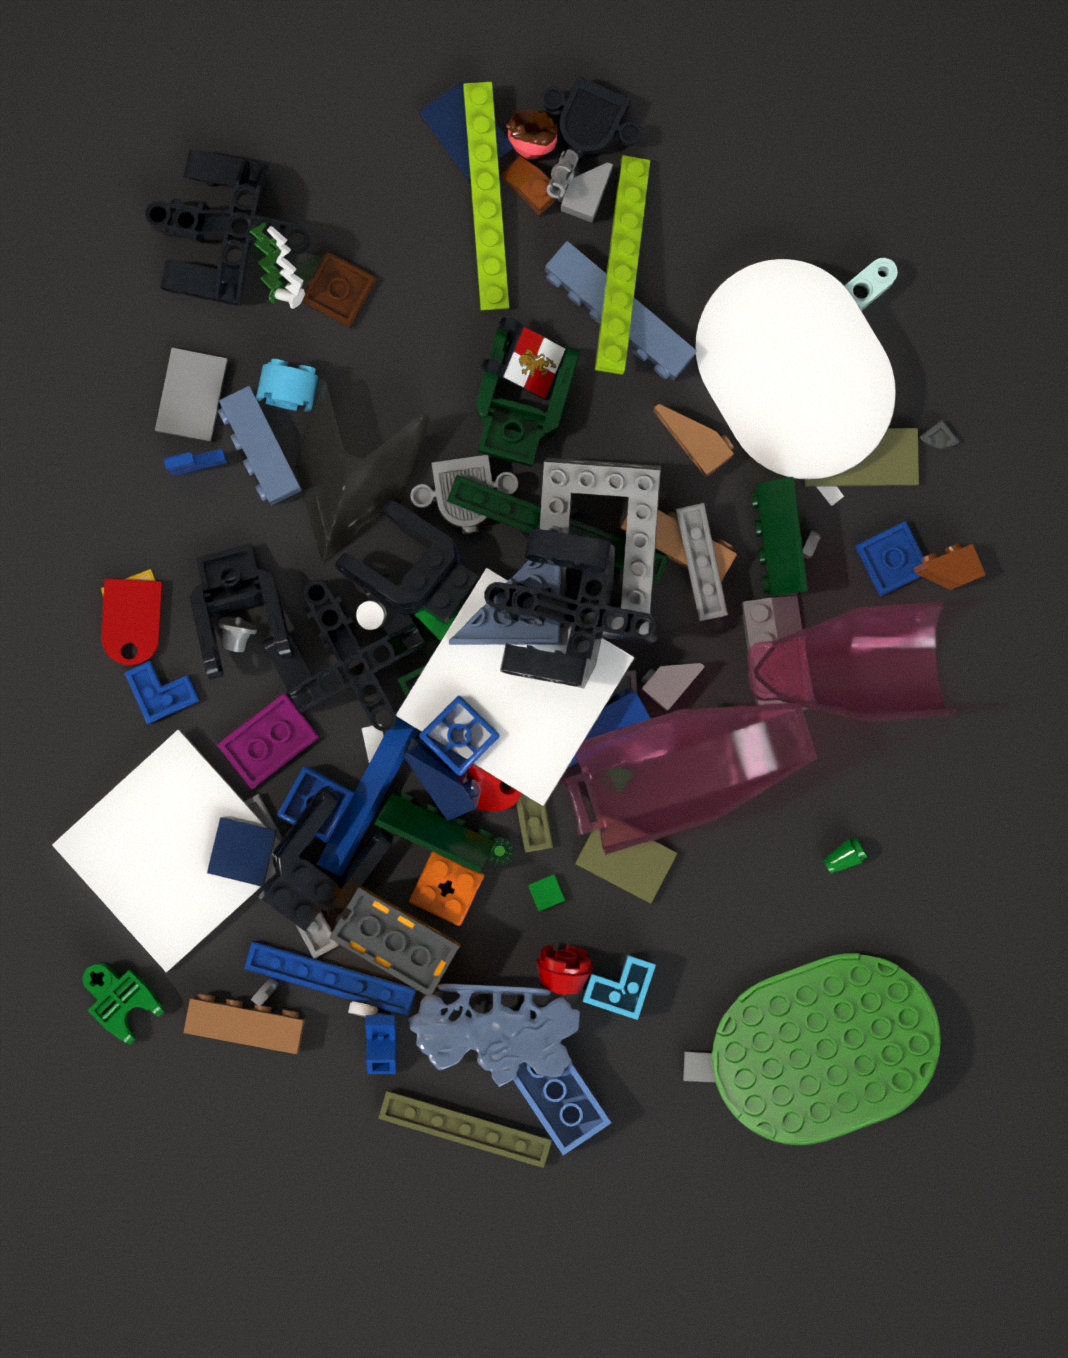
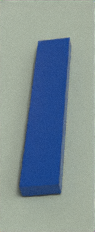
M397 717L395 726L391 730L386 731L350 803L317 862L319 866L339 877L343 876L404 760L403 752L406 741L410 738L415 739L419 729Z
M254 941L251 942L244 969L408 1017L417 990L407 985Z

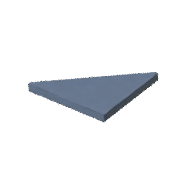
M528 560L506 582L511 584L512 581H516L528 587L540 589L542 587L552 588L551 593L561 595V567ZM499 592L494 598L495 604L502 603L506 598V593ZM525 598L522 602V608H530L533 605L534 598ZM486 603L449 640V645H506V643L510 645H561V626L545 622L544 626H536L535 621L519 618L518 622H514L504 618V614L496 612Z

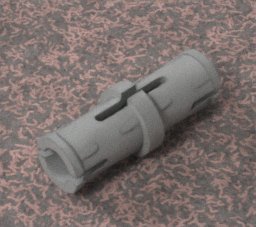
M573 150L563 151L558 164L551 171L552 178L547 186V193L553 198H559V195L563 197L567 185L574 178V168L579 161V157Z

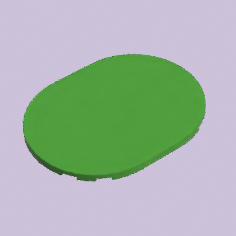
M845 953L822 958L765 979L747 989L737 998L724 1014L716 1031L712 1050V1067L715 1082L722 1100L734 1117L759 1136L774 1142L790 1145H810L828 1141L895 1116L910 1106L923 1093L934 1075L940 1055L941 1038L938 1016L930 997L921 984L889 960L860 955L859 953Z

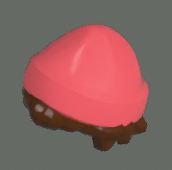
M519 110L506 123L509 141L514 149L524 158L535 160L555 148L558 126L554 124L552 117H549L547 112L539 113L538 110Z

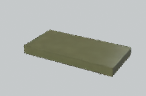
M888 428L879 445L861 463L832 477L804 479V487L918 486V428Z

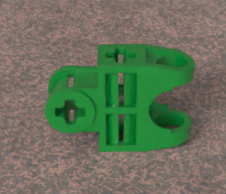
M96 963L88 967L83 974L85 988L98 1000L88 1009L89 1013L107 1031L129 1045L137 1039L130 1031L131 1026L127 1019L128 1013L132 1008L141 1007L146 1011L149 1009L157 1017H160L165 1012L151 987L132 968L120 977L108 964ZM93 972L96 974L104 973L105 976L102 978L104 984L101 982L95 984L93 982L95 979ZM134 982L136 983L126 994L121 996V994L128 987H130ZM114 1001H116V1003L103 1015L102 1013H103Z

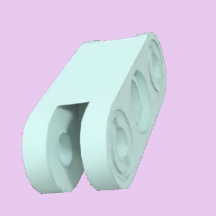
M879 258L844 286L861 311L890 288L897 277V267L892 260ZM878 272L885 273L886 277L879 276ZM857 286L865 288L867 297L863 299L857 298L853 293V288Z

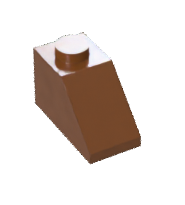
M521 156L500 175L539 216L558 199L551 197L547 193V186L551 180L539 168Z

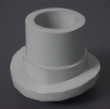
M222 617L218 621V627L223 628L221 647L230 651L244 652L250 634H256L257 628L253 624L243 620L241 617Z

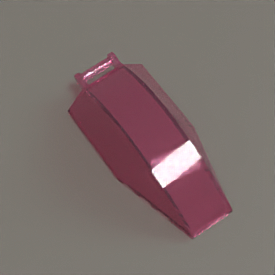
M800 702L691 710L682 709L584 740L575 754L582 773L562 780L564 787L568 788L579 825L576 828L578 835L599 829L603 853L608 855L714 822L815 761L818 757ZM584 781L597 820L593 823L589 822L578 785Z

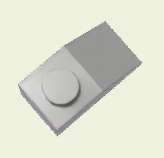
M607 162L574 177L569 186L566 187L563 197L559 195L558 202L562 203L561 212L593 223L612 173L613 164Z
M701 663L660 666L657 671L651 668L641 680L645 684L641 690L665 711H668L705 666Z

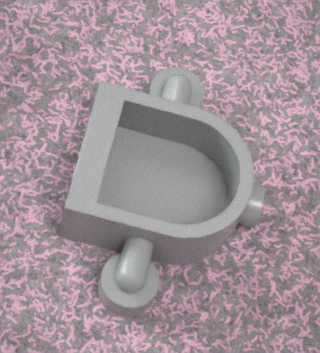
M488 455L433 462L432 469L435 489L432 490L424 484L417 485L411 491V501L418 508H426L433 501H437L440 514L447 523L460 528L462 535L474 534L479 532L478 526L483 524L488 518L446 502L456 475L509 495L516 492L518 480L514 474L504 472L496 478V481H492Z

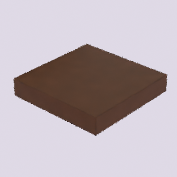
M326 251L305 290V296L301 303L351 328L377 277Z

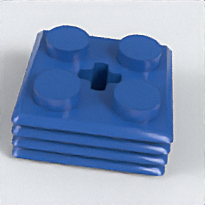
M457 696L419 734V737L457 775L462 776L500 735L461 696ZM459 704L474 717L467 726L463 724L452 725L446 719ZM441 722L449 728L447 738L450 743L447 746L428 736ZM477 722L491 734L478 749L470 743L472 738L470 729ZM455 729L459 731L465 729L467 731L464 735L466 738L464 743L461 741L454 743L455 735L452 732ZM453 746L458 748L467 746L473 754L466 759L451 750Z
M304 766L277 815L285 821L294 824L308 806L309 800L313 799L320 789L329 786L340 795V799L334 810L314 835L318 839L328 842L350 803L354 792Z

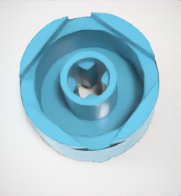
M271 359V362L262 366L256 400L261 401L265 397V404L297 411V406L300 405L305 406L304 411H312L319 378L315 375L316 369L305 365H299V369L288 367V362L284 360Z

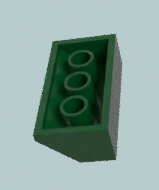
M792 476L756 484L755 492H751V503L753 509H758L759 520H754L756 537H761L762 548H758L759 564L765 565L766 576L761 577L763 593H768L769 598L804 595L808 591L794 478Z
M401 791L399 796L391 794L376 819L375 825L478 873L484 872L497 842L491 840L494 834L479 827L476 832L465 828L468 822L457 817L447 821L446 818L440 816V809L427 803L422 808L414 804L416 798Z

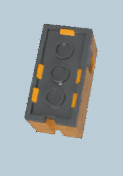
M358 887L347 906L348 909L352 910L348 917L340 918L329 938L430 997L461 944L365 887Z

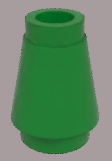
M856 837L853 840L847 839L828 857L824 858L823 861L829 872L833 874L862 864V860L868 858Z

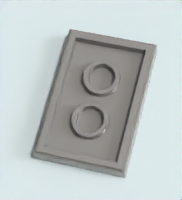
M171 348L155 431L212 442L228 359Z

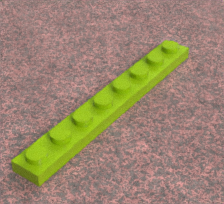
M492 82L464 83L481 311L509 310Z
M625 155L622 156L620 161L595 370L623 375L626 365L650 160Z

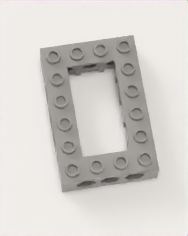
M546 458L543 470L540 529L570 534L571 493L629 497L621 608L650 614L661 466ZM561 567V596H565L567 590L565 567ZM587 613L584 617V624L593 623L596 613ZM615 618L611 628H621L624 624V618ZM645 622L640 626V634L649 633L650 622ZM602 636V638L617 639V638H611V637Z

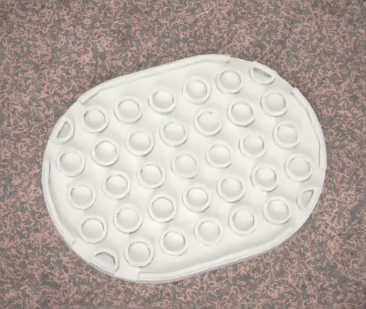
M776 259L759 262L738 271L720 285L711 296L701 315L696 334V359L699 372L707 390L734 436L754 460L767 469L787 477L823 479L841 474L855 467L875 450L885 435L894 413L896 395L894 373L885 350L857 303L841 282L825 270L812 264L790 259Z

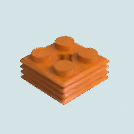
M432 852L409 902L460 926L484 878V874L473 871ZM449 880L452 882L451 887L455 891L453 894L448 893L445 897L441 895L442 889L439 888V884H445Z

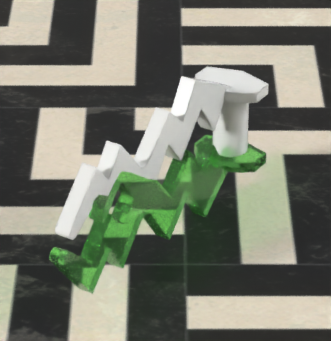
M263 222L250 231L258 239L254 245L267 255L257 262L267 271L260 279L271 289L269 294L270 303L282 300L289 302L290 308L294 309L301 304L305 296V291L301 288L303 280L294 274L296 268L284 258L291 251L284 244L287 239L272 226L267 231L273 238H268L261 232L267 226ZM270 244H272L273 246H275V247L277 248V250H275L273 247H271ZM277 263L284 269L280 271L273 264ZM284 276L291 283L284 287V284L278 278Z

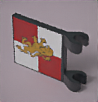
M501 317L498 327L515 334V337L503 364L495 359H484L481 369L508 381L542 400H546L566 348L522 325L512 317Z

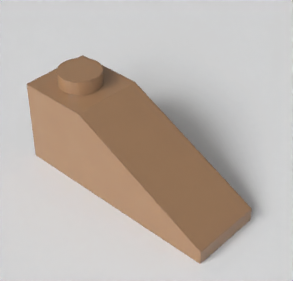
M660 404L654 407L653 412L705 478L733 457L734 453L731 450L734 446L724 434L720 437L715 430Z

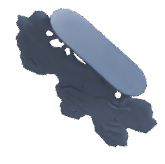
M439 984L437 985L439 990L459 993L460 998L446 1005L436 995L426 996L420 1001L419 1012L408 1018L411 1031L417 1034L416 1045L422 1053L428 1055L430 1062L438 1070H443L457 1064L463 1058V1055L472 1049L478 1052V1064L484 1070L491 1071L492 1079L501 1087L517 1077L519 1065L523 1062H526L539 1075L559 1077L564 1073V1068L570 1065L572 1059L569 1057L566 1047L561 1044V1040L578 1031L580 1011L572 1009L570 1003L563 997L556 998L545 1007H538L532 1001V997L548 996L551 991L546 989ZM471 994H493L492 1010L488 1013L474 1011L469 1005ZM501 995L524 996L525 1001L519 1011H513L501 1004ZM460 1006H462L461 1016L456 1021H450L449 1016L454 1009L459 1011ZM442 1008H448L445 1015H441ZM467 1010L471 1011V1018L465 1015ZM530 1010L536 1012L534 1020L531 1019Z

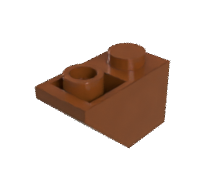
M961 543L946 548L947 554L938 557L937 552L921 558L922 564L913 568L915 574L949 590L986 575L973 544L962 547Z

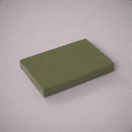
M601 813L575 864L651 904L677 853Z

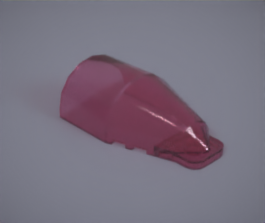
M943 602L857 607L848 613L835 618L832 617L821 624L805 628L776 641L755 643L746 654L750 692L754 698L760 701L777 700L861 723L954 717L957 714L956 708L947 709L945 707L939 689L936 670L935 634L937 619L943 608Z

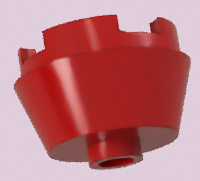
M552 945L544 946L541 949L540 957L536 960L541 985L545 989L560 995L581 992L593 971V966L591 965L592 957L587 958V951L576 946L566 945V950H553Z

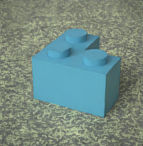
M627 954L619 981L591 973L582 1001L638 1020L656 966L655 963Z

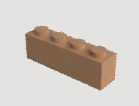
M658 510L655 551L666 555L669 559L688 569L677 514L669 511L668 515ZM627 517L620 528V532L626 534ZM721 539L718 542L712 540L722 582L737 554L732 551L734 547Z
M198 993V998L193 997L189 1001L183 1033L298 1054L305 1018L299 1017L300 1012L283 1009L282 1014L271 1012L272 1007L258 1006L255 1004L253 1009L243 1007V1001L226 999V1003L215 1001V996Z

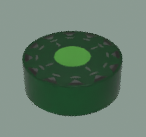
M505 837L491 839L497 842L489 861L495 865L507 864L514 855L513 844Z

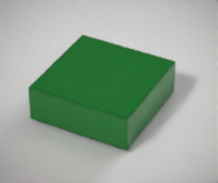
M554 874L528 885L539 912L565 901Z

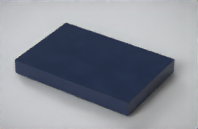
M464 79L419 111V115L469 182L470 167L463 84L467 82ZM495 122L499 161L513 151L514 147Z

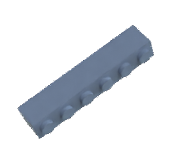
M566 241L545 266V272L548 274L546 279L557 288L560 286L564 287L569 292L567 295L569 299L578 306H581V304L585 305L591 310L589 315L600 324L606 273L571 243ZM633 299L628 343L634 347L632 352L643 361L646 359L651 361L655 365L654 371L666 380L669 377L674 381L695 357L697 350L637 299Z

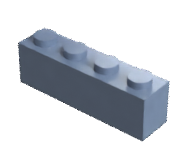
M247 386L219 400L222 408L218 410V413L225 425L230 423L234 434L230 435L237 450L243 449L247 459L243 460V463L250 476L256 475L260 484L255 487L262 501L268 499L269 503L274 505L302 491L251 387Z

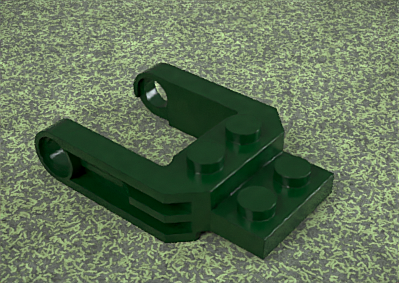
M499 327L497 328L489 360L495 359L502 364L504 363L511 338L510 332ZM566 346L547 412L502 398L494 399L499 377L485 371L475 403V412L484 425L477 452L533 467L539 443L558 432L580 350Z

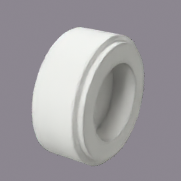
M370 600L358 607L356 616L363 628L373 630L385 623L387 612L382 603Z
M353 1001L350 1003L348 1010L350 1014L365 1018L366 1015H374L378 1012L375 1006Z

